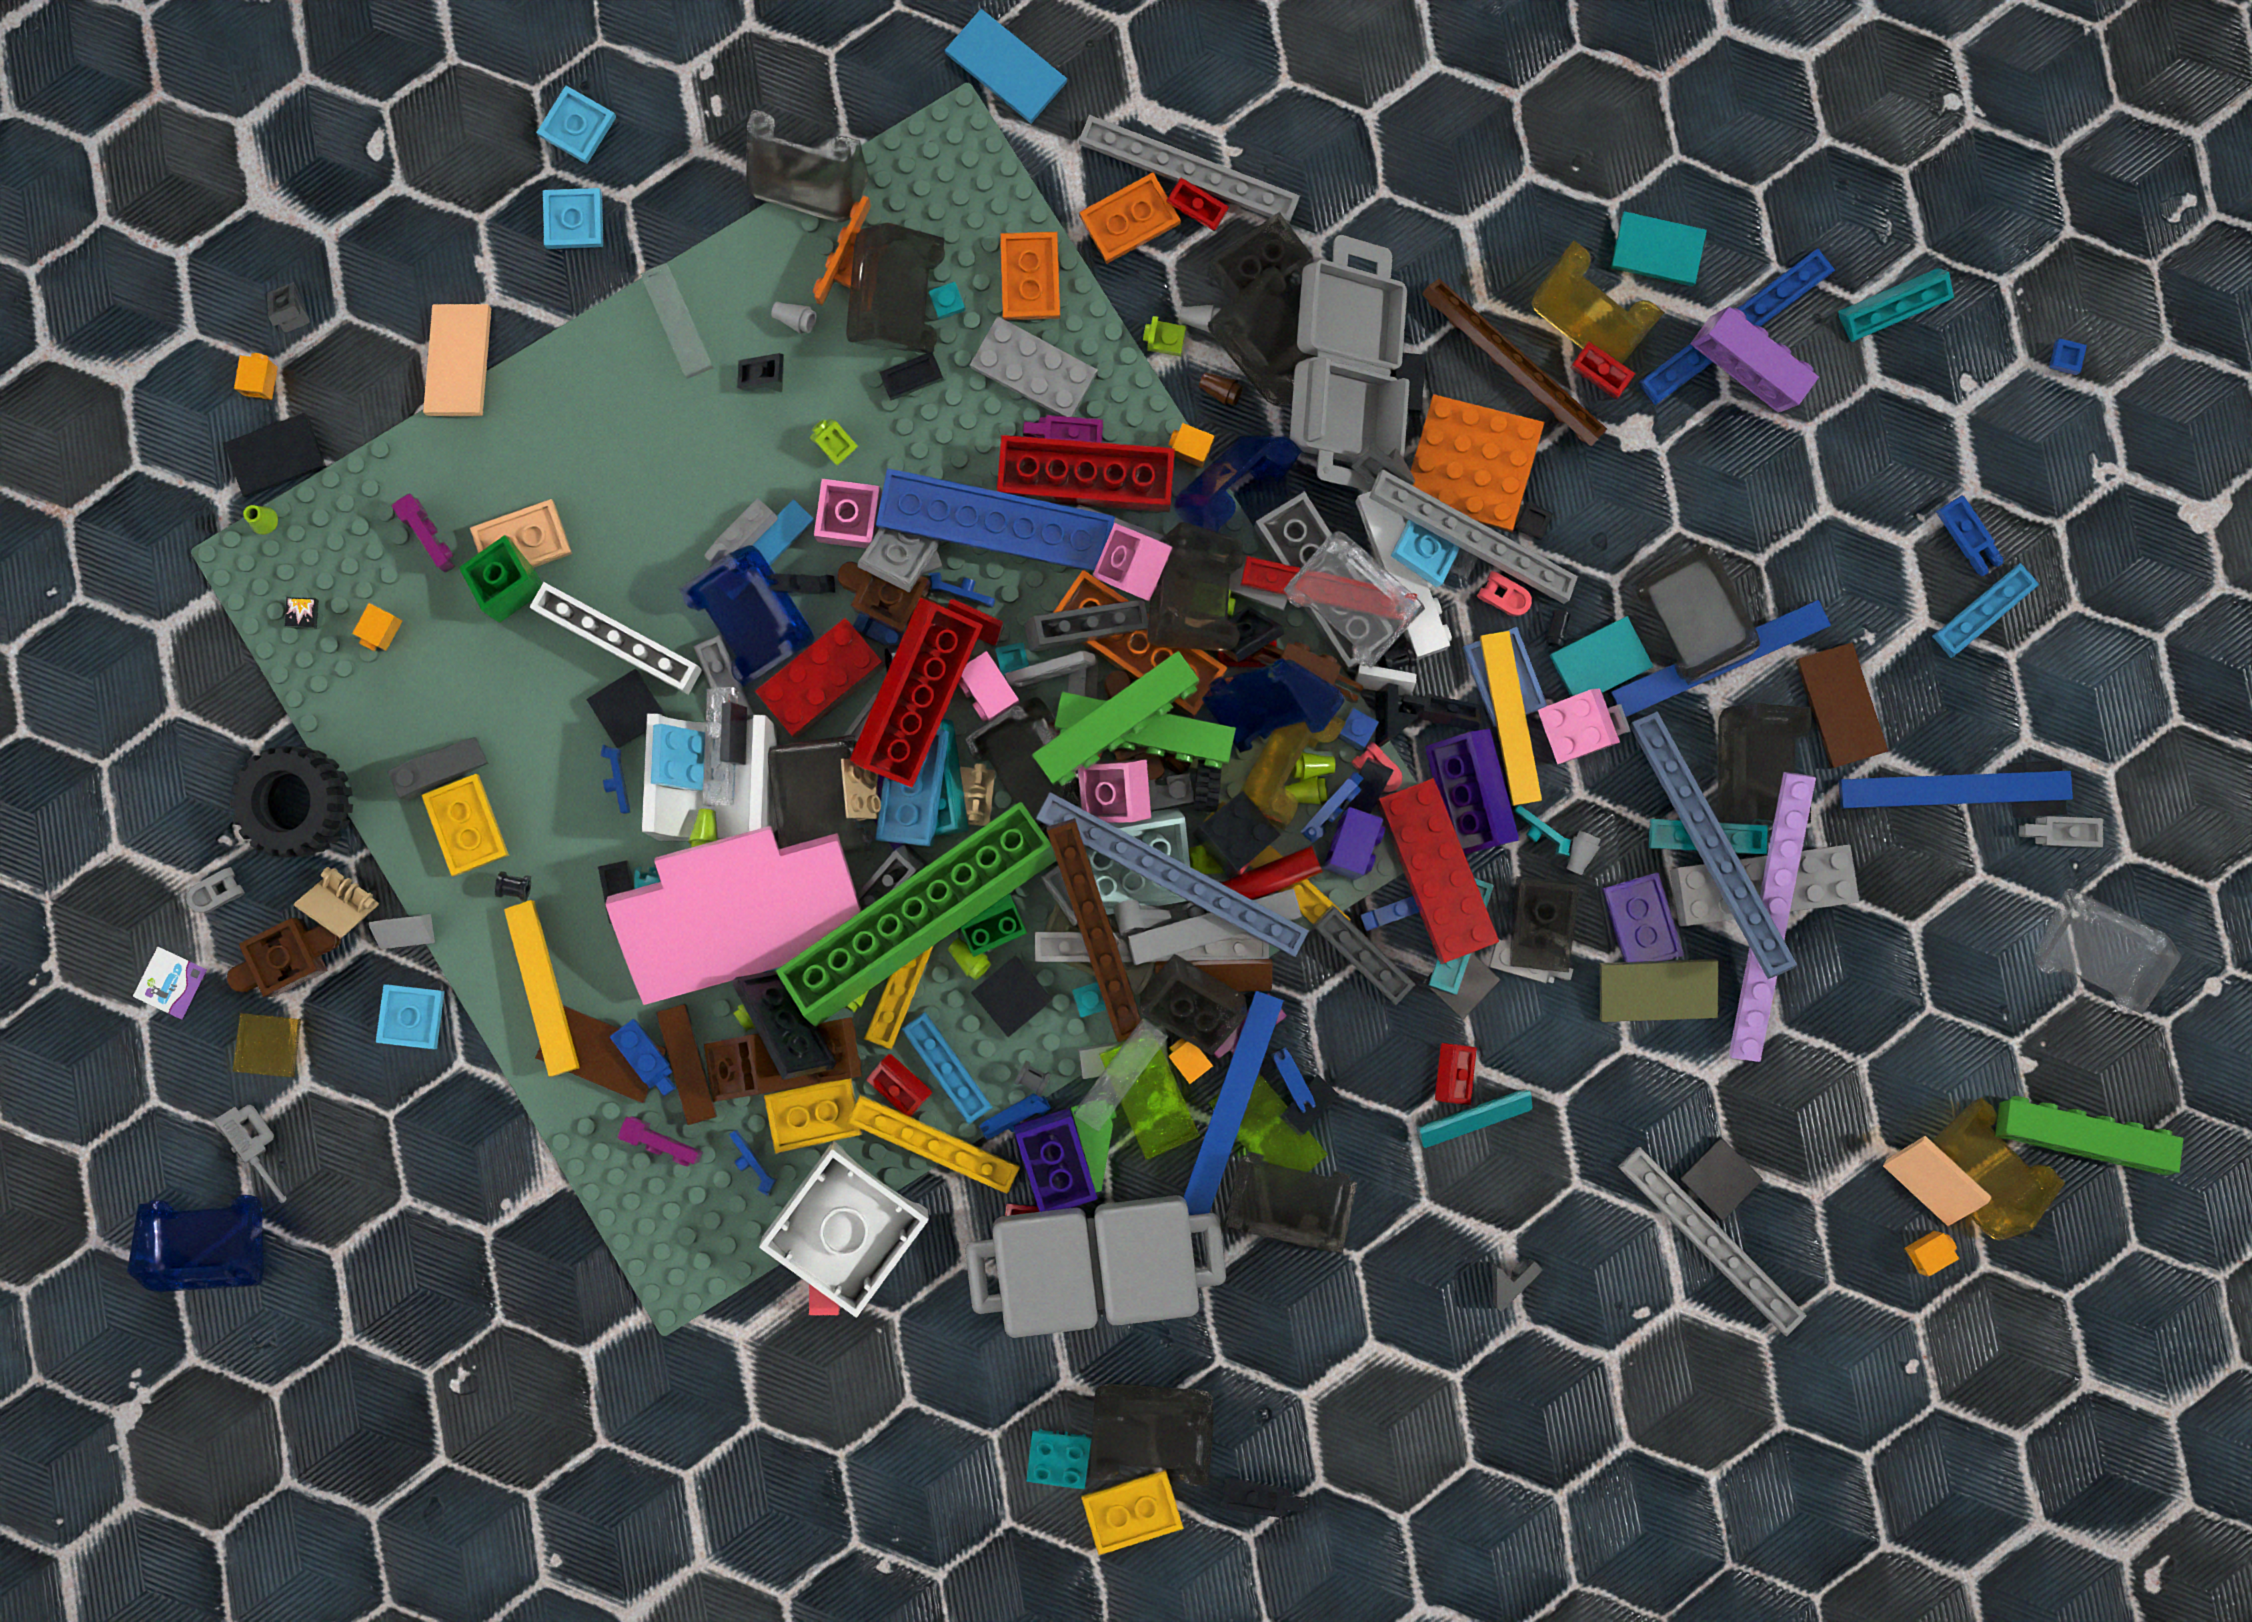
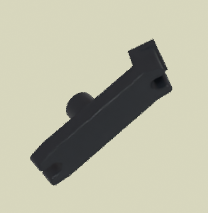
M776 573L767 576L768 580L774 581V585L767 587L769 591L801 594L836 593L833 575L812 576Z

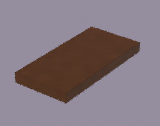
M1853 642L1795 660L1831 769L1888 752Z
M563 1005L580 1067L579 1069L569 1071V1073L638 1102L645 1103L651 1088L642 1081L610 1038L620 1028ZM655 1044V1046L665 1057L667 1049L663 1046ZM540 1046L535 1058L545 1062Z

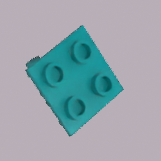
M1039 1428V1431L1033 1430L1026 1482L1085 1489L1091 1438L1086 1437V1434H1071V1436H1068L1067 1431H1065V1435H1060L1059 1430L1056 1431V1434H1053V1431L1042 1430V1428Z

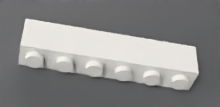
M1371 491L1359 495L1355 502L1386 586L1417 594L1412 622L1410 624L1400 622L1406 641H1409L1416 660L1446 650L1450 646L1449 641L1452 640L1447 624L1442 625L1439 614H1442L1440 603L1437 598H1432L1429 590L1432 584L1391 557L1408 519L1370 499Z
M543 582L530 605L532 610L688 695L702 672V669L693 662Z

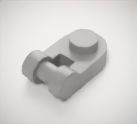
M229 867L191 887L187 893L186 900L192 910L208 913L229 901L243 896L245 892L241 885L236 884L234 880L235 873ZM223 883L226 891L219 894L215 886Z

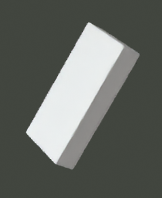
M1360 664L1355 682L1363 685L1364 689L1378 691L1387 683L1397 684L1398 695H1411L1416 683L1417 674Z

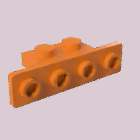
M865 195L862 196L860 202L856 201L850 212L852 219L848 227L844 226L838 236L837 242L840 244L836 252H831L825 264L827 270L824 277H819L814 285V297L816 303L823 306L834 282L861 293L885 244L884 239L860 229L871 207L869 197Z

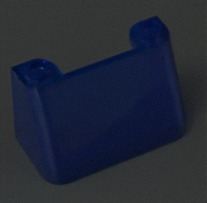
M1244 435L1180 492L1175 500V511L1200 539L1209 546L1218 538L1224 524L1235 513V501L1226 490L1247 471L1257 481L1262 477L1271 476L1278 482L1289 472L1303 451L1287 437Z
M752 545L729 553L679 588L683 595V600L689 608L697 611L704 609L707 611L736 655V658L731 662V673L740 682L742 687L752 683L814 642L811 628L789 594L773 592L767 589L768 586L774 585V581L768 580L767 576L775 573L762 553Z
M1284 658L1275 661L1271 665L1225 679L1223 677L1216 678L1208 685L1209 690L1202 698L1220 725L1236 728L1233 743L1240 753L1251 750L1253 747L1251 742L1258 736L1267 739L1274 729L1305 721L1312 734L1323 731L1345 702V697L1339 688L1292 659L1285 660Z
M240 1195L231 1202L230 1208L175 1211L168 1205V1202L162 1200H153L150 1204H138L127 1272L143 1288L156 1292L249 1287L262 1284L264 1275L262 1203L253 1195Z

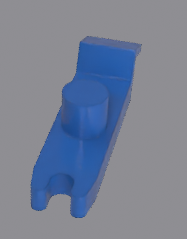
M940 572L928 573L931 579L932 592H943L993 608L994 598L973 592L976 583L974 580L963 578L961 587L942 582Z
M860 613L853 625L857 631L883 645L900 644L903 638L902 634Z
M602 745L600 756L610 759L614 777L603 780L605 792L616 791L620 812L623 814L630 813L620 759L621 750Z
M1411 896L1360 916L1366 931L1418 913L1419 909L1414 897Z
M1285 1047L1271 1054L1298 1108L1305 1113L1304 1104L1307 1102L1314 1108L1316 1106L1314 1098L1287 1048Z
M1032 1093L1022 1101L986 1120L979 1127L984 1132V1137L990 1139L1007 1129L1014 1132V1125L1020 1124L1021 1121L1035 1113L1043 1116L1051 1107L1044 1095L1039 1097Z
M738 1130L733 1131L729 1136L743 1154L734 1161L736 1166L742 1172L751 1166L762 1180L757 1190L766 1196L770 1195V1190L775 1184L776 1179L770 1176Z

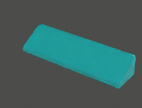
M1937 268L1839 310V318L1850 341L1854 342L1953 299L1954 294L1950 274L1946 270Z
M946 718L942 719L938 730L948 731L949 737L935 836L969 831L954 723Z
M1522 1089L1418 1126L1416 1130L1421 1144L1424 1148L1528 1112L1532 1110V1095L1529 1090Z

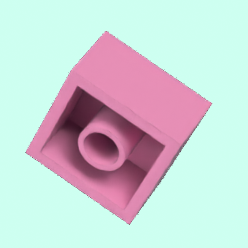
M822 479L814 537L817 542L867 549L878 531L876 522L882 497L880 486Z
M1114 523L1092 576L1123 591L1150 601L1152 594L1157 588V582L1162 570L1168 562L1172 547Z
M987 651L966 664L958 685L967 699L973 696L976 702L972 705L983 723L988 720L993 726L1021 708L1019 699Z
M1600 688L1590 689L1538 710L1557 764L1566 763L1620 743Z
M1147 759L1098 761L1088 769H1085L1084 766L1078 769L1081 809L1107 823L1136 822L1151 818Z

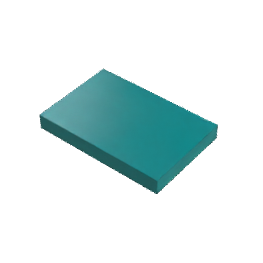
M1624 211L1620 221L1611 268L1693 287L1696 284L1707 230Z
M1628 616L1549 655L1571 697L1590 689L1600 688L1603 693L1654 667Z

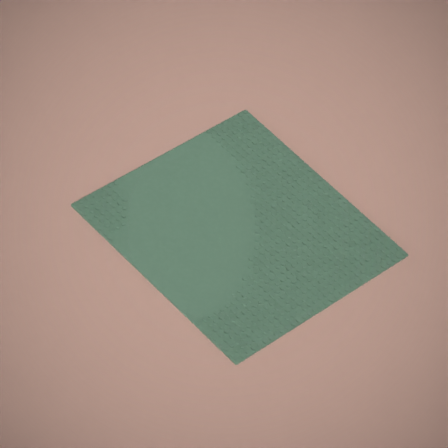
M964 83L487 370L483 416H426L423 410L263 505L272 508L278 516L277 527L271 533L261 535L254 532L243 517L191 550L193 558L306 746L312 750H319L325 753L329 759H334L339 764L337 771H344L347 775L348 781L345 782V785L352 788L353 796L348 797L349 804H353L352 813L347 814L409 916L431 914L435 943L426 944L657 1330L663 1336L674 1332L781 1264L759 1248L762 1236L833 1141L775 1153L764 1095L786 1090L716 1101L714 1105L718 1117L687 1125L673 1071L668 1077L676 1089L664 1096L655 1085L650 1089L645 1103H641L569 1072L549 1077L545 1062L535 1058L540 1048V1042L504 911L505 908L523 903L524 901H520V898L503 895L501 898L495 896V884L501 871L506 872L509 876L521 878L525 875L531 876V891L527 901H535L563 1005L617 1028H621L632 1019H636L653 1043L666 1048L656 1012L686 1004L709 1087L710 1081L704 1044L758 1033L753 1028L746 1032L733 1015L738 1010L737 1006L743 1004L732 984L734 980L643 1005L613 925L609 924L598 866L627 860L634 887L636 867L642 866L641 872H648L649 866L656 867L655 857L691 848V844L688 841H658L642 832L646 732L619 748L621 750L620 759L630 813L623 814L620 812L616 791L605 792L603 780L614 777L610 759L600 756L602 745L616 748L586 699L636 668L668 718L692 722L721 723L722 714L693 648L697 644L720 635L754 715H766L778 727L775 792L795 799L798 797L875 693H879L887 675L885 666V668L798 739L791 736L755 692V690L845 617L853 626L859 615L851 607L856 594L841 586L838 581V571L846 562L858 564L866 548L817 542L814 537L822 479L880 486L883 492L886 471L889 468L997 491L1001 435L1023 437L1024 422L1039 423L1040 417H1046V415L1059 416L970 368L973 358L997 316L1003 319L1000 233L1057 232L1060 319L1006 321L1098 370L1096 377L1073 417L1102 419V443L1172 448L1168 444L1174 429L1179 431L1182 423L1188 425L970 83ZM865 195L869 197L871 207L860 229L884 239L885 244L861 293L834 282L823 306L816 303L815 294L813 293L814 285L819 277H824L827 270L825 268L827 258L831 252H836L840 244L837 242L838 236L844 226L848 227L852 219L850 212L856 201L860 202L862 196ZM956 282L966 311L939 320L929 291ZM779 301L786 304L810 306L811 310L815 311L817 315L813 330L810 333L804 332L800 334L778 319L772 318L771 313L774 304ZM932 351L944 380L891 401L879 372ZM776 353L784 354L782 392L769 388L748 391L737 388L739 360ZM823 419L826 421L828 419L835 420L858 445L838 466L809 438L814 433L812 428ZM1209 456L1203 468L1174 457L1170 512L1085 506L1196 548L1234 556V561L1245 565L1247 556L1275 562ZM411 493L414 498L420 501L428 514L424 519L429 518L438 530V533L435 534L436 538L440 543L444 541L452 551L454 556L450 559L455 567L446 573L436 566L412 527L401 522L391 505L403 496ZM757 498L772 510L776 516L794 499L815 521L734 602L712 581L733 559L728 560L718 570L704 555L714 542L718 540L717 538ZM552 499L558 511L572 554L534 567L542 584L543 582L698 665L702 672L689 695L538 614L530 608L533 600L500 623L482 612L459 569L461 565L478 554L470 527ZM1059 504V505L1069 506V507H1073V508H1077V506H1078V505ZM946 541L940 543L937 551L943 568L930 573L940 572L942 582L961 587L963 578L974 580L976 583L973 592L994 598L995 603L992 608L943 592H932L931 588L926 597L941 604L946 609L950 599H955L1003 621L1005 627L996 645H991L977 638L967 663L987 651L1000 670L995 648L1020 642L1024 643L1029 666L1079 651L1098 655L1081 643L1030 652L1024 625L1033 616L1053 613L1082 570ZM1166 568L1162 570L1157 582V588L1152 594L1150 601L1144 599L1146 612L1158 621H1161L1172 571ZM1086 571V572H1088L1090 575H1093V573H1094V572ZM776 573L812 576L833 575L836 593L801 594L769 591L767 587L774 585V581L768 580L767 576ZM927 573V574H924V575H921V576H923V577L929 579V581H930V583H931V579L929 578V574H928V573ZM1101 581L1129 601L1143 599ZM1232 593L1231 598L1236 599L1233 615L1250 606L1283 626L1284 635L1277 638V648L1285 650L1287 643L1294 644V642H1300L1310 647L1309 652L1320 656L1321 653L1336 658L1299 599L1289 597L1283 612ZM286 598L318 599L317 628L286 627ZM369 603L403 620L387 651L377 647L374 652L359 644L361 638L352 634ZM857 631L885 665L884 650L887 647ZM1176 632L1218 661V649L1206 643L1204 638ZM1099 655L1097 699L1108 701L1109 698L1104 686L1105 679L1110 673L1120 669ZM1226 666L1227 671L1194 718L1200 721L1236 728L1228 765L1222 764L1218 805L1222 801L1227 804L1243 790L1280 833L1281 836L1270 844L1278 853L1284 857L1312 845L1319 864L1323 868L1339 818L1345 810L1332 823L1327 820L1325 823V834L1314 843L1301 834L1300 831L1327 801H1322L1321 805L1287 803L1285 785L1301 781L1299 778H1293L1291 758L1293 755H1298L1299 752L1334 757L1335 773L1318 776V778H1326L1329 800L1353 772L1360 773L1352 765L1351 761L1356 756L1360 757L1366 751L1365 748L1360 751L1336 738L1346 718L1353 708L1374 720L1376 718L1359 692L1344 688L1359 697L1357 703H1351L1333 694H1329L1324 705H1320L1270 683L1275 672L1273 668ZM1341 667L1339 675H1342L1350 679L1348 674L1344 672L1343 668ZM1069 674L1021 688L1009 685L1019 699L1021 708L993 726L988 720L984 723L982 722L972 705L976 702L973 696L967 699L957 684L943 718L952 720L954 723L960 767L974 768L975 764H984L986 769L995 770L990 822L1019 802H1022L1037 825L1043 830L1047 825L1035 818L1049 792L1081 808L1078 770L1074 772L1076 777L1066 785L1061 786L1058 783L1053 786L1032 756L1037 750L1059 736L1052 727V723L1057 717L1061 693H1068ZM1174 706L1167 712V714L1190 718ZM1375 728V730H1374L1372 736L1370 737L1368 743L1366 744V746H1367L1371 741L1375 743L1376 728ZM476 737L488 764L440 787L478 774L509 856L453 877L450 874L422 796H418L410 801L399 798L387 771L417 757ZM1389 741L1382 747H1379L1398 766L1403 777L1399 788L1389 793L1382 792L1379 799L1417 785V782L1392 743ZM1107 748L1103 751V756L1099 761H1113L1116 758L1113 751L1110 752ZM1198 759L1193 760L1188 771L1181 773H1189L1193 797L1195 795ZM1165 765L1164 774L1155 781L1156 786L1166 785V777L1178 774ZM843 787L801 842L838 833L856 894L894 852L889 842L875 840L877 825L873 819L854 821V818H846ZM1376 803L1371 815L1382 818ZM1194 804L1178 807L1185 817L1188 848L1201 845L1192 833L1203 824V821L1212 812L1194 811ZM1382 821L1381 826L1386 827L1384 821ZM968 825L969 831L935 836L933 847L909 846L927 862L926 866H928L979 831L983 826ZM1385 829L1381 843L1373 848L1372 854L1376 855L1372 870L1368 874L1353 880L1322 869L1323 873L1308 878V880L1341 911H1344L1403 874L1404 871L1388 831ZM1057 860L1010 892L1027 934L984 952L988 956L987 960L991 965L979 979L974 980L972 977H967L948 951V947L957 938L966 942L961 928H958L934 945L901 1026L902 1029L926 1012L993 1108L968 1125L901 1029L892 1050L864 1039L889 977L868 991L862 1007L857 1008L855 1013L842 1008L824 1021L828 1022L852 1017L853 1026L856 1030L855 1039L858 1055L861 1060L860 1069L862 1075L861 1077L851 1078L856 1101L859 1095H863L900 1112L866 1081V1078L888 1054H892L932 1091V1094L911 1117L973 1144L984 1137V1132L979 1127L983 1122L1022 1101L1032 1093L1036 1094V1091L1022 1084H1014L1025 1061L1030 1062V1066L1045 1074L1047 1072L1052 1074L1040 1096L1048 1097L1081 1076L1078 1048L1117 1042L1107 1010L1081 1018L1072 990L1097 982L1096 977L1062 962L1034 961L1035 932H1044L1056 904L1055 899L1040 878L1058 866ZM1249 865L1243 873L1250 871L1253 868ZM1226 873L1206 875L1219 883L1230 879ZM1190 901L1161 905L1170 911L1172 919L1169 924L1189 919L1187 912L1182 911L1181 907ZM1302 913V917L1290 920L1309 930V932L1315 929L1312 926L1313 924ZM1115 914L1107 915L1108 919L1116 922ZM1269 944V957H1271L1280 949ZM1016 955L1051 996L1053 1001L1008 1038L971 992ZM1154 969L1143 997L1133 995L1145 1032L1148 1034L1212 993L1157 994L1155 992ZM1146 1034L1141 1035V1036H1137V1037H1134V1038H1131V1039H1128V1040L1140 1039V1038H1142L1143 1036H1145ZM666 1052L665 1059L670 1064L669 1056ZM626 1116H634L651 1124L649 1129L703 1151L699 1163H690L689 1167L672 1161L673 1155L663 1152L662 1155H657L646 1150L647 1144L642 1143V1145L634 1146L618 1139L619 1131ZM738 1130L770 1176L776 1179L775 1184L770 1190V1195L766 1196L757 1190L762 1180L751 1166L743 1172L736 1166L734 1161L743 1154L729 1136L733 1131ZM862 1130V1135L834 1141L843 1147L844 1151L862 1168L895 1192L939 1165V1163L865 1130Z

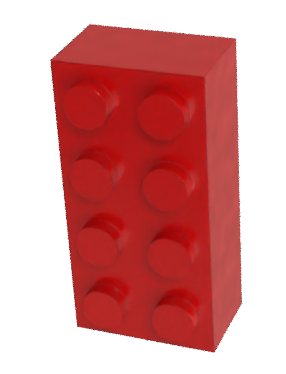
M845 617L755 690V692L791 736L798 739L885 668V665Z

